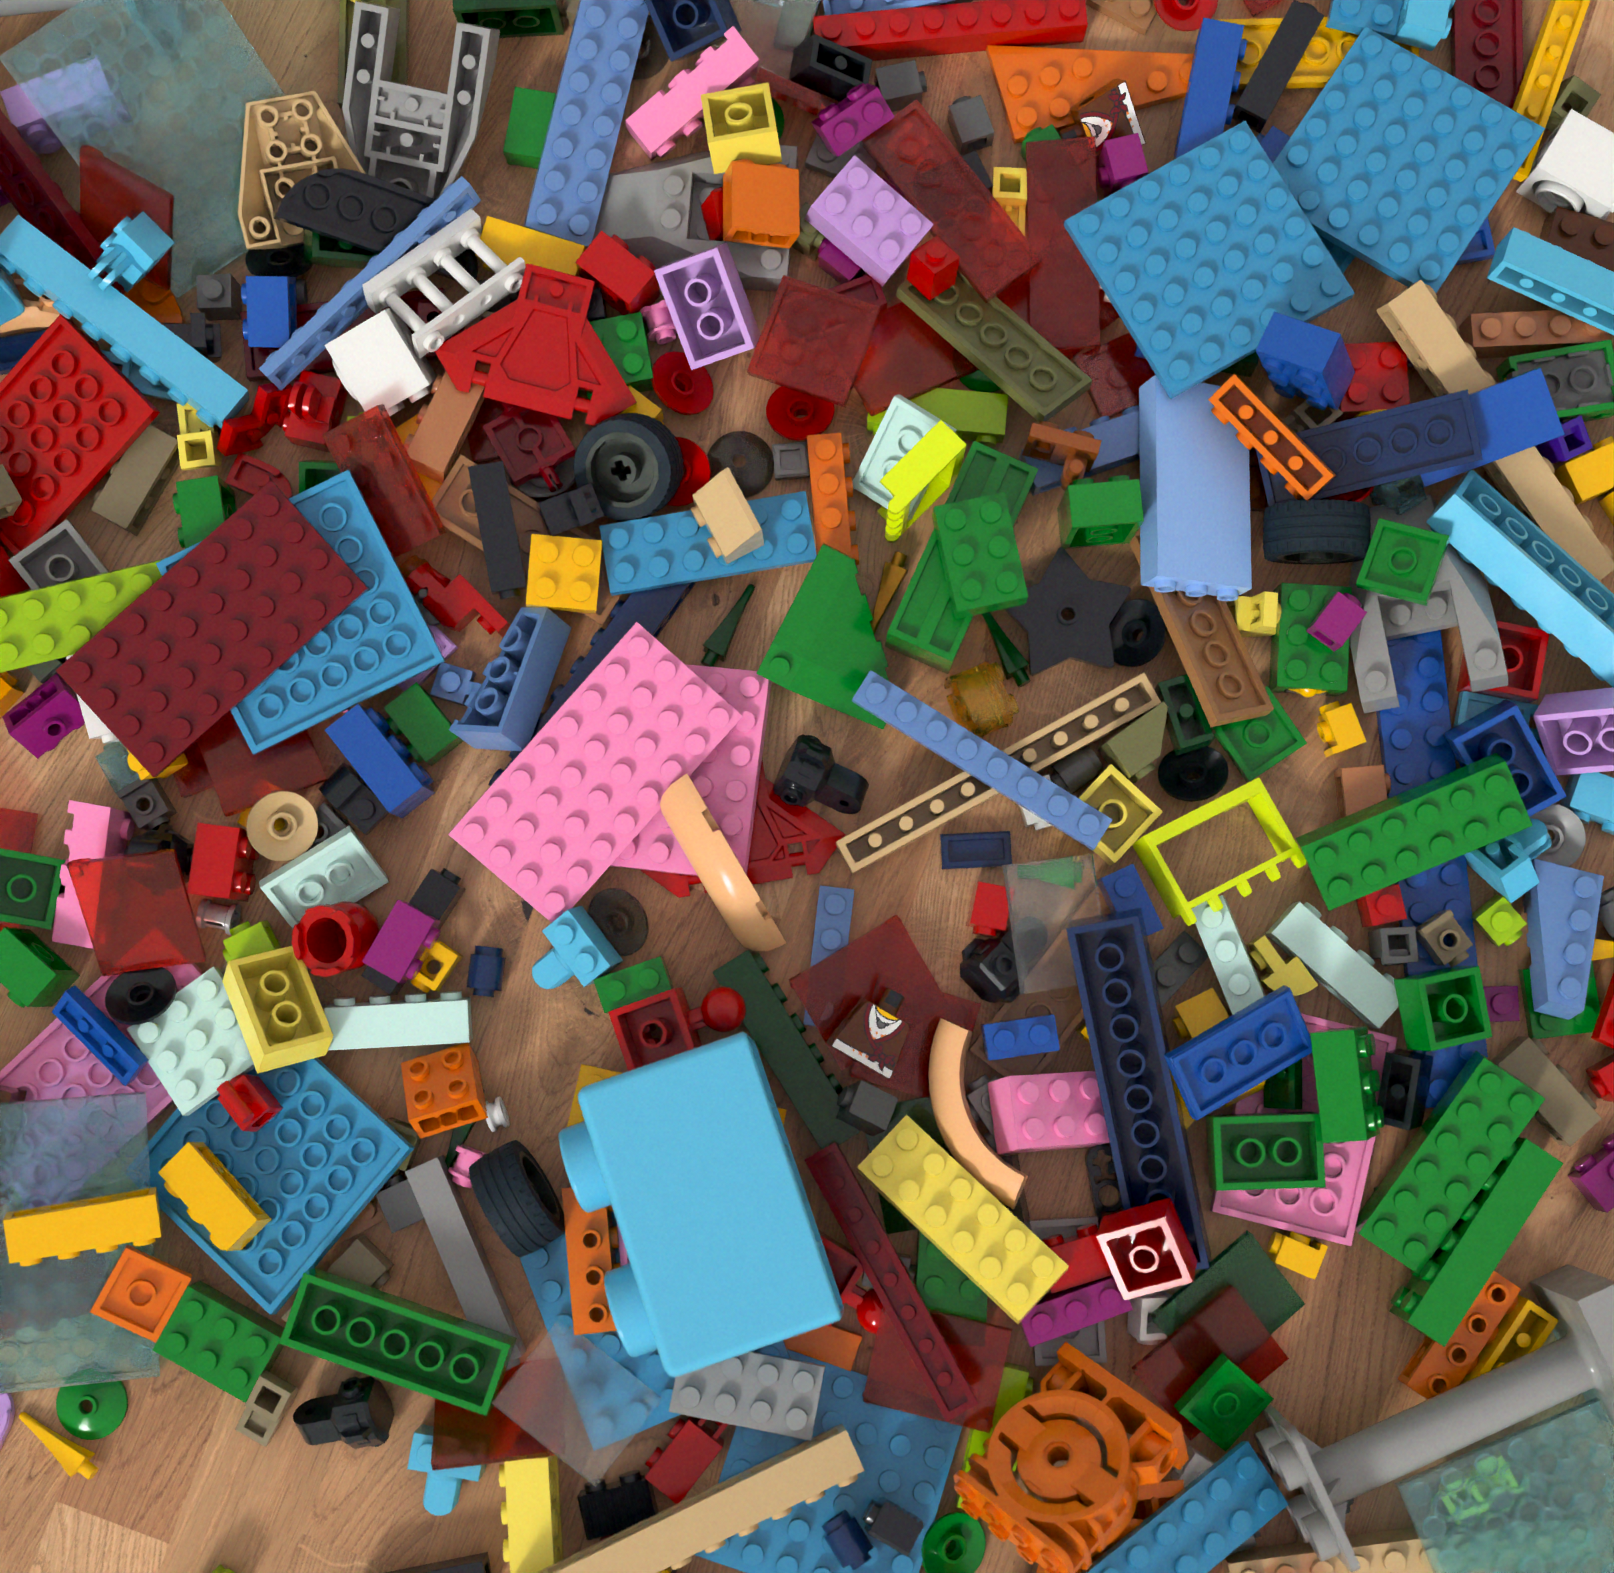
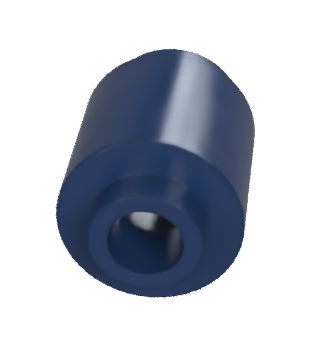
M475 946L474 954H470L467 987L473 988V995L494 997L495 990L502 991L506 959L502 957V948Z
M847 1510L840 1512L822 1525L826 1533L824 1538L843 1568L850 1565L855 1570L871 1558L868 1552L873 1548V1545L855 1516L850 1517Z

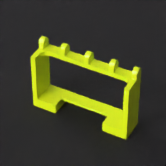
M942 420L880 480V483L893 496L888 503V509L881 506L877 510V513L886 521L885 540L889 543L897 541L955 483L961 470L967 444ZM929 484L912 519L908 520L910 502Z
M1259 777L1144 835L1132 845L1172 918L1174 919L1181 915L1188 926L1197 922L1192 908L1206 901L1214 912L1223 909V904L1218 895L1236 886L1243 897L1250 895L1252 889L1247 881L1249 878L1265 871L1272 882L1280 879L1281 875L1276 864L1291 858L1297 868L1306 865L1304 855ZM1248 802L1275 849L1277 856L1187 902L1157 847L1223 812Z

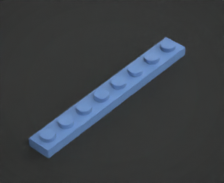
M461 176L456 182L448 185L436 201L429 207L424 208L418 214L417 219L404 231L396 234L392 242L379 255L372 257L367 266L357 276L348 280L343 285L341 291L328 303L323 304L303 327L296 329L291 338L278 351H274L267 357L266 362L259 368L263 374L280 390L286 387L326 349L325 344L336 339L369 308L362 287L364 283L470 208L473 209L481 201L471 184Z
M871 670L852 698V702L1091 850L1096 848L1113 820Z

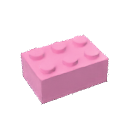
M1095 1071L1007 1076L988 1083L997 1155L1088 1148L1110 1142Z

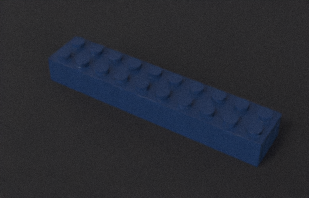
M1138 908L1070 920L1066 930L1123 1209L1128 1210L1171 1198L1197 1259L1196 1270L1207 1269L1210 1267L1211 1252L1178 1088L1164 1057L1165 1054L1170 1052L1142 909Z

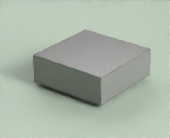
M806 442L772 444L775 481L809 478Z

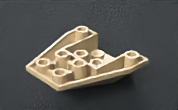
M316 91L246 103L238 218L247 250L276 249L304 244L303 228L274 219L280 201L300 180L318 171L333 168L350 169L366 174Z

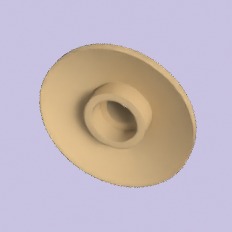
M290 791L272 792L259 799L249 812L246 824L247 836L253 848L265 858L274 861L293 860L312 846L318 832V818L313 806L301 795ZM278 818L285 820V826L281 830H275L274 822Z

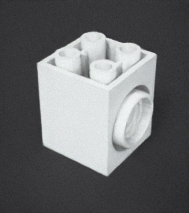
M1571 109L1547 138L1533 162L1528 178L1521 182L1516 192L1538 204L1549 213H1552L1559 206L1606 220L1610 212L1614 213V133Z
M391 308L383 310L324 345L333 359V367L340 381L349 394L359 401L369 419L379 415L381 420H384L405 407L402 402L404 399L409 398L411 403L429 394L432 388L431 384L437 377L425 356L419 358L415 354L411 337L412 333L406 323Z

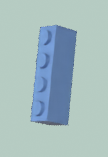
M1139 405L1124 410L1122 412L1123 416L1111 420L1109 416L1097 418L1089 423L1090 427L1082 429V431L1093 434L1094 439L1102 440L1096 460L1090 472H1085L1083 478L1140 460ZM1071 427L1064 431L1073 433L1077 430V427ZM1022 449L1019 460L1039 469L1031 488L1032 496L1061 487L1060 476L1063 466L1023 456Z

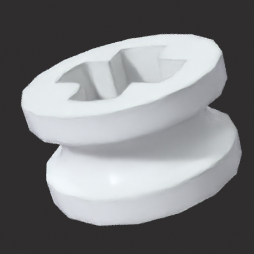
M500 1096L496 1097L493 1103L485 1101L488 1115L486 1121L490 1130L495 1132L500 1125L505 1128L509 1127V1116Z

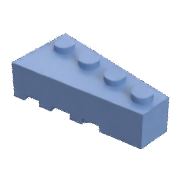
M521 607L499 644V647L502 649L498 658L487 664L482 673L486 676L477 694L470 693L464 703L468 709L461 721L454 720L449 730L474 749L521 752L531 741L571 627L549 608Z
M1533 859L1531 862L1540 883L1527 891L1525 898H1523L1524 913H1527L1528 933L1526 934L1527 947H1530L1532 963L1529 968L1533 1009L1535 1012L1570 1020L1583 1012L1585 1008L1604 876Z

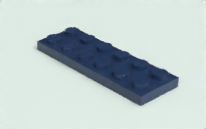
M1468 389L1296 433L1336 474L1311 500L1331 497L1483 460ZM1256 449L1268 506L1300 501L1285 488L1284 485L1288 481L1279 472L1273 475L1259 461L1263 455Z

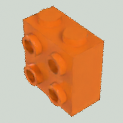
M748 159L731 161L723 175V241L790 249L800 235L799 169L788 168L784 164H754L753 161Z
M469 1043L453 1045L441 1051L420 1055L414 1059L401 1062L408 1120L419 1139L488 1118L479 1061Z

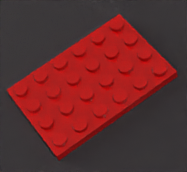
M61 314L0 382V464H3L22 498V502L14 515L0 519V540L14 555L61 524L160 413L71 319H67Z

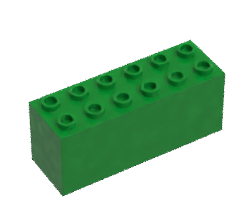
M973 441L945 504L1005 492L1014 528L1039 469ZM934 528L889 627L885 647L949 674L974 615L959 619L954 618Z

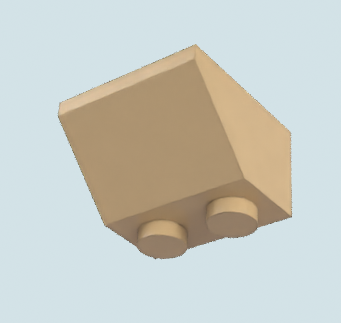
M729 467L718 473L692 495L695 506L691 508V512L699 527L707 526L712 536L707 539V542L716 558L723 556L726 564H729L764 545L762 528Z

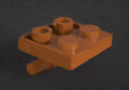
M1041 421L1039 424L1032 422L1022 455L1063 466L1060 480L1062 489L1066 491L1067 486L1073 485L1072 482L1074 480L1082 479L1085 472H1090L1099 453L1102 440L1094 439L1093 434L1082 430H1075L1073 433L1060 430V426L1052 422Z

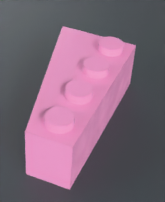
M734 26L724 33L727 41L718 49L709 46L700 54L701 57L695 63L696 68L692 72L689 68L683 69L674 77L668 85L670 88L668 93L665 94L663 90L658 91L625 120L626 129L651 160L658 155L660 158H664L675 149L677 145L674 142L684 134L690 137L702 127L703 123L701 120L704 119L701 94L751 86L756 83L754 78L757 74L759 58Z
M69 800L68 813L74 814L73 827L65 829L64 844H68L70 853L69 858L61 865L59 878H61V884L65 886V893H60L57 896L52 941L92 949H105V944L109 943L113 934V924L110 923L112 911L118 906L120 900V889L117 888L119 877L126 870L123 863V855L127 840H130L133 836L135 824L129 812Z

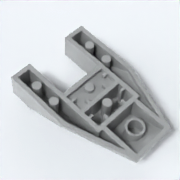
M355 1L342 106L349 147L367 175L437 200L442 195L444 189L456 181L478 136L496 64L500 30L457 22L448 91L445 93L391 81L400 9L370 2Z
M780 145L782 162L773 164H784L788 168L797 169V146ZM710 151L696 152L608 175L593 240L601 230L609 237L615 234L629 246L628 251L637 258L640 255L644 256L656 269L727 242L744 289L788 292L790 249L709 240L701 205L712 190L723 187V175L725 173L714 174Z
M1431 494L1369 508L1371 539L1379 518L1432 531L1430 525L1426 523L1437 506ZM1450 543L1448 544L1427 606L1357 588L1356 582L1364 560L1352 563L1349 587H1352V596L1361 602V608L1367 612L1350 635L1354 669L1364 714L1400 707L1387 641L1458 626L1472 692L1508 685L1507 668L1487 583L1473 563L1464 561L1454 546Z

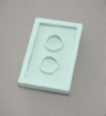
M895 395L852 481L853 488L888 509V503L893 496L880 483V480L941 419L902 395ZM944 422L954 433L957 429ZM929 484L910 502L908 520L912 519Z
M349 825L259 881V885L293 929L295 924H299L307 909L325 904L332 905L342 901L355 903L389 881L385 872Z

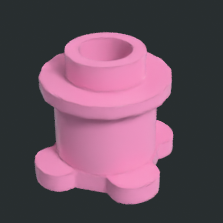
M665 300L651 306H645L639 310L644 323L647 324L649 329L648 340L656 341L657 344L662 345L676 339L677 331Z
M465 1144L457 1145L455 1150L459 1152L454 1167H449L448 1172L454 1175L452 1178L453 1182L467 1188H472L469 1167L487 1153Z

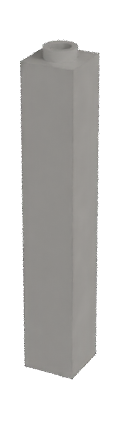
M441 1155L405 1171V1174L467 1321L517 1338L506 1369L507 1371L520 1364L519 1357L523 1356L526 1348L458 1187L452 1181V1174L448 1172L449 1169L446 1165L445 1157Z

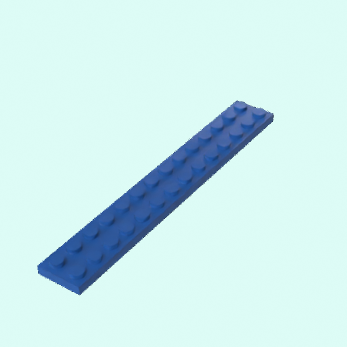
M1441 630L1387 641L1400 707L1376 711L1381 762L1384 765V773H1388L1391 780V791L1387 794V799L1456 770L1455 755L1443 735L1452 728ZM1461 855L1395 883V885L1399 884L1407 916V919L1399 920V927L1415 926L1416 928L1439 911L1450 909L1454 914L1453 917L1473 944V946L1466 950L1469 957L1456 966H1478L1473 919L1471 918L1472 909L1466 857ZM1448 933L1443 938V942L1447 947L1452 946L1454 941ZM1417 937L1419 962L1403 964L1405 977L1451 967L1449 963L1437 966ZM1486 1039L1435 1051L1413 1050V1052L1434 1056L1425 1108H1433L1438 1104L1476 1050L1488 1058Z

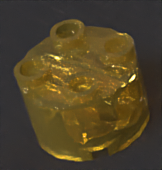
M988 662L979 663V665L946 677L944 681L945 689L951 687L952 694L946 696L956 723L980 738L998 729L1011 726L1013 715L1019 713L1015 697L1011 693L1007 694L1002 683L1004 681V674L997 662L991 664Z

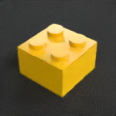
M531 534L526 607H545L550 610L596 614L602 540Z

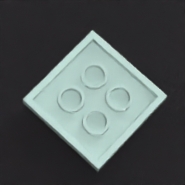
M215 966L177 992L173 1003L162 1015L147 1023L132 1025L127 1028L141 1052L149 1059L148 1063L183 1116H189L218 1095L217 1088L223 1082L230 1081L238 1075L247 1074L255 1068L222 982L224 975Z

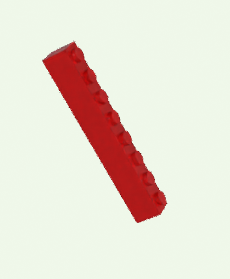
M989 0L813 16V35L816 34L868 57L872 61L986 51L987 45L1035 47L1079 43L1084 41L1088 26L1085 0Z

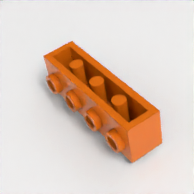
M1233 374L1208 399L1214 405L1211 412L1224 425L1230 422L1239 431L1235 436L1247 449L1250 450L1252 447H1255L1263 455L1259 461L1273 475L1279 472L1288 481L1284 486L1297 500H1300L1302 497L1305 500H1311L1336 476L1239 375Z
M841 433L807 435L816 554H818L822 544L825 543L855 559L856 565H859L858 544L851 545L850 531H856L855 510L848 511L847 498L853 497L852 476L845 477L844 464H850L849 443H842Z
M572 1187L562 1188L574 1335L617 1331L604 1284L605 1273L621 1267L620 1263H616L615 1248H619L617 1226L613 1227L612 1212L614 1211L612 1205L586 1213L578 1203Z
M1493 1271L1445 1347L1425 1336L1398 1377V1380L1427 1400L1459 1386L1466 1374H1470L1477 1366L1478 1356L1484 1346L1490 1344L1499 1331L1498 1325L1504 1315L1510 1314L1519 1301L1517 1295L1521 1289Z

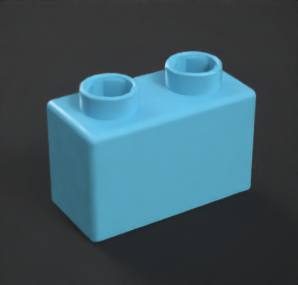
M746 1032L734 1034L581 1088L578 1093V1102L585 1121L561 1129L559 1132V1145L571 1187L581 1208L586 1213H590L612 1205L630 1263L607 1271L604 1277V1284L615 1327L626 1352L630 1356L637 1357L658 1349L665 1372L669 1376L679 1377L837 1322L842 1318L844 1312L843 1302L756 1043Z

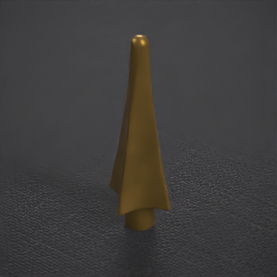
M897 551L894 552L891 563L886 561L884 563L880 587L872 614L874 619L870 621L874 635L888 605L907 574V569L903 567L908 556Z

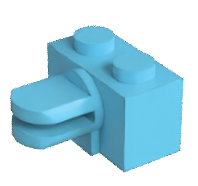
M144 211L133 220L126 216L113 229L114 232L100 245L104 252L95 261L97 265L87 276L94 281L106 271L108 275L98 285L103 291L117 281L128 292L153 269L175 242Z
M1530 818L1533 826L1464 854L1467 865L1510 903H1513L1540 883L1531 861L1550 848L1552 842L1546 825L1538 819Z
M578 906L568 909L542 930L553 945V948L535 962L532 967V976L535 983L544 989L559 987L573 975L577 977L583 987L593 984L594 979L607 975L622 963L623 959L584 907Z
M421 1424L414 1432L407 1469L427 1472L423 1504L429 1513L436 1516L450 1513L458 1504L462 1480L479 1481L486 1470L491 1436Z

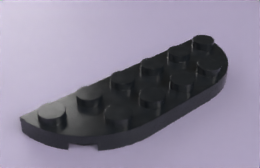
M333 168L318 171L296 183L280 201L274 219L380 254L392 242L396 234L404 231L417 219L418 214L424 208L429 207L436 200L355 170ZM466 249L454 259L477 281V257L474 251ZM444 268L434 272V274L455 280Z

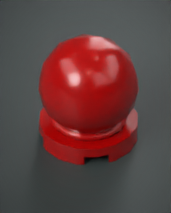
M346 901L309 908L305 911L306 914L302 916L299 924L294 925L292 946L297 960H303L305 965L312 970L310 971L311 974L323 977L363 967L365 963L362 961L380 931L377 917L366 906Z

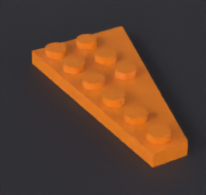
M987 45L986 48L1014 144L1023 142L1024 137L1037 127L1044 129L1053 124L1058 132L1075 124L1070 108L1117 78L1126 81L1135 111L1184 98L1194 54L995 45Z

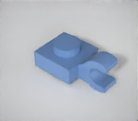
M443 662L439 665L430 695L466 706L464 703L470 693L477 694L482 684L473 682L476 675L475 672Z

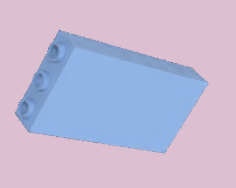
M1154 375L1139 387L1140 489L1144 522L1140 526L1141 586L1154 587L1156 592L1161 593L1177 590L1186 592V595L1190 597L1212 595L1217 596L1219 601L1237 600L1239 595L1252 589L1249 449L1237 439L1235 435L1239 431L1230 422L1224 425L1211 412L1214 405L1208 399L1221 386L1201 382L1170 399L1159 379Z

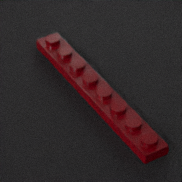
M834 1142L804 1159L945 1421L948 1422L980 1403L838 1143Z

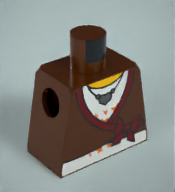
M1118 78L1072 106L1070 111L1075 124L1058 131L1068 149L1082 144L1085 154L1091 157L1100 156L1104 141L1135 133L1139 134L1141 145L1146 144L1125 80Z
M888 987L877 1005L862 997L831 1034L826 1043L890 1080L910 1024L896 1017L906 997Z

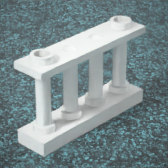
M472 208L362 285L367 306L375 314L385 307H390L415 332L411 337L415 354L419 358L439 349L449 337L507 295L516 293L521 288L526 268L525 261L519 257L507 266L480 239L482 234L480 216ZM466 249H471L496 274L480 285L454 258ZM440 268H444L469 292V294L455 304L427 278ZM417 287L442 313L426 324L400 298V296L412 288Z

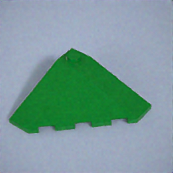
M823 543L757 674L792 692L884 729L886 722L852 702V698L870 670L889 681L885 670L888 667L886 655L881 640L876 641L870 623L874 618L866 593L861 594L855 574L859 573L855 559Z

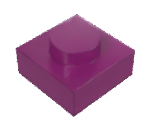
M1518 986L1483 987L1490 1022L1520 1021Z

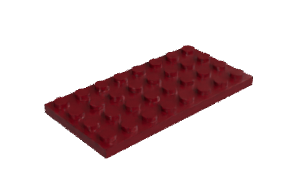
M270 481L56 669V672L150 775L157 777L368 591L369 588L273 481Z

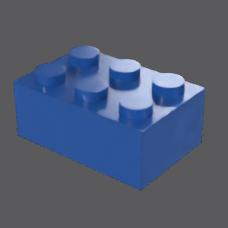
M1274 312L1256 348L1262 366L1277 394L1289 399H1293L1294 395L1306 399V403L1320 410H1325L1326 407L1338 410L1355 374L1340 333Z
M1505 699L1443 734L1461 768L1495 753L1502 757L1507 763L1529 817L1567 797L1516 704Z
M357 704L327 727L325 731L386 810L395 816L404 818L435 794V791L430 786L434 780L421 765L418 766L416 762L412 763L409 760L412 754L407 749V745L400 738L397 739L393 734L390 735L388 733V730L391 728L379 711L376 712L372 707L366 709Z

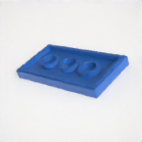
M1541 367L1469 394L1483 460L1421 474L1424 486L1427 487L1565 435Z
M1283 985L1168 1052L1164 1057L1191 1118L1198 1121L1312 1053L1311 1036L1291 989Z

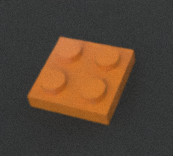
M126 1244L94 1301L90 1313L156 1343L191 1281L192 1274Z

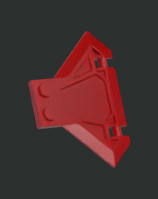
M529 263L526 264L517 300L445 341L439 349L434 351L458 391L470 393L472 383L485 387L484 398L568 420L572 419L574 410L587 413L585 424L595 426L607 418L618 415L637 403L587 319L595 281ZM477 363L490 365L489 373L476 370ZM579 389L593 392L591 400L578 397Z
M763 761L761 762L747 876L752 885L793 878L791 867L806 865L807 875L818 874L836 850V841L845 837L846 834L806 806L789 805L783 802L780 796L774 794V784L765 778ZM802 843V852L789 854L788 845ZM641 870L678 898L691 896L689 885L702 883L698 876Z

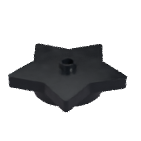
M1060 547L1040 583L1027 588L1029 597L1025 605L1004 609L1027 633L1030 675H1037L1069 659L1111 669L1114 666V657L1109 624L1129 595L1131 588L1089 579L1065 549ZM1062 610L1071 611L1074 618L1070 621L1064 620L1061 616Z

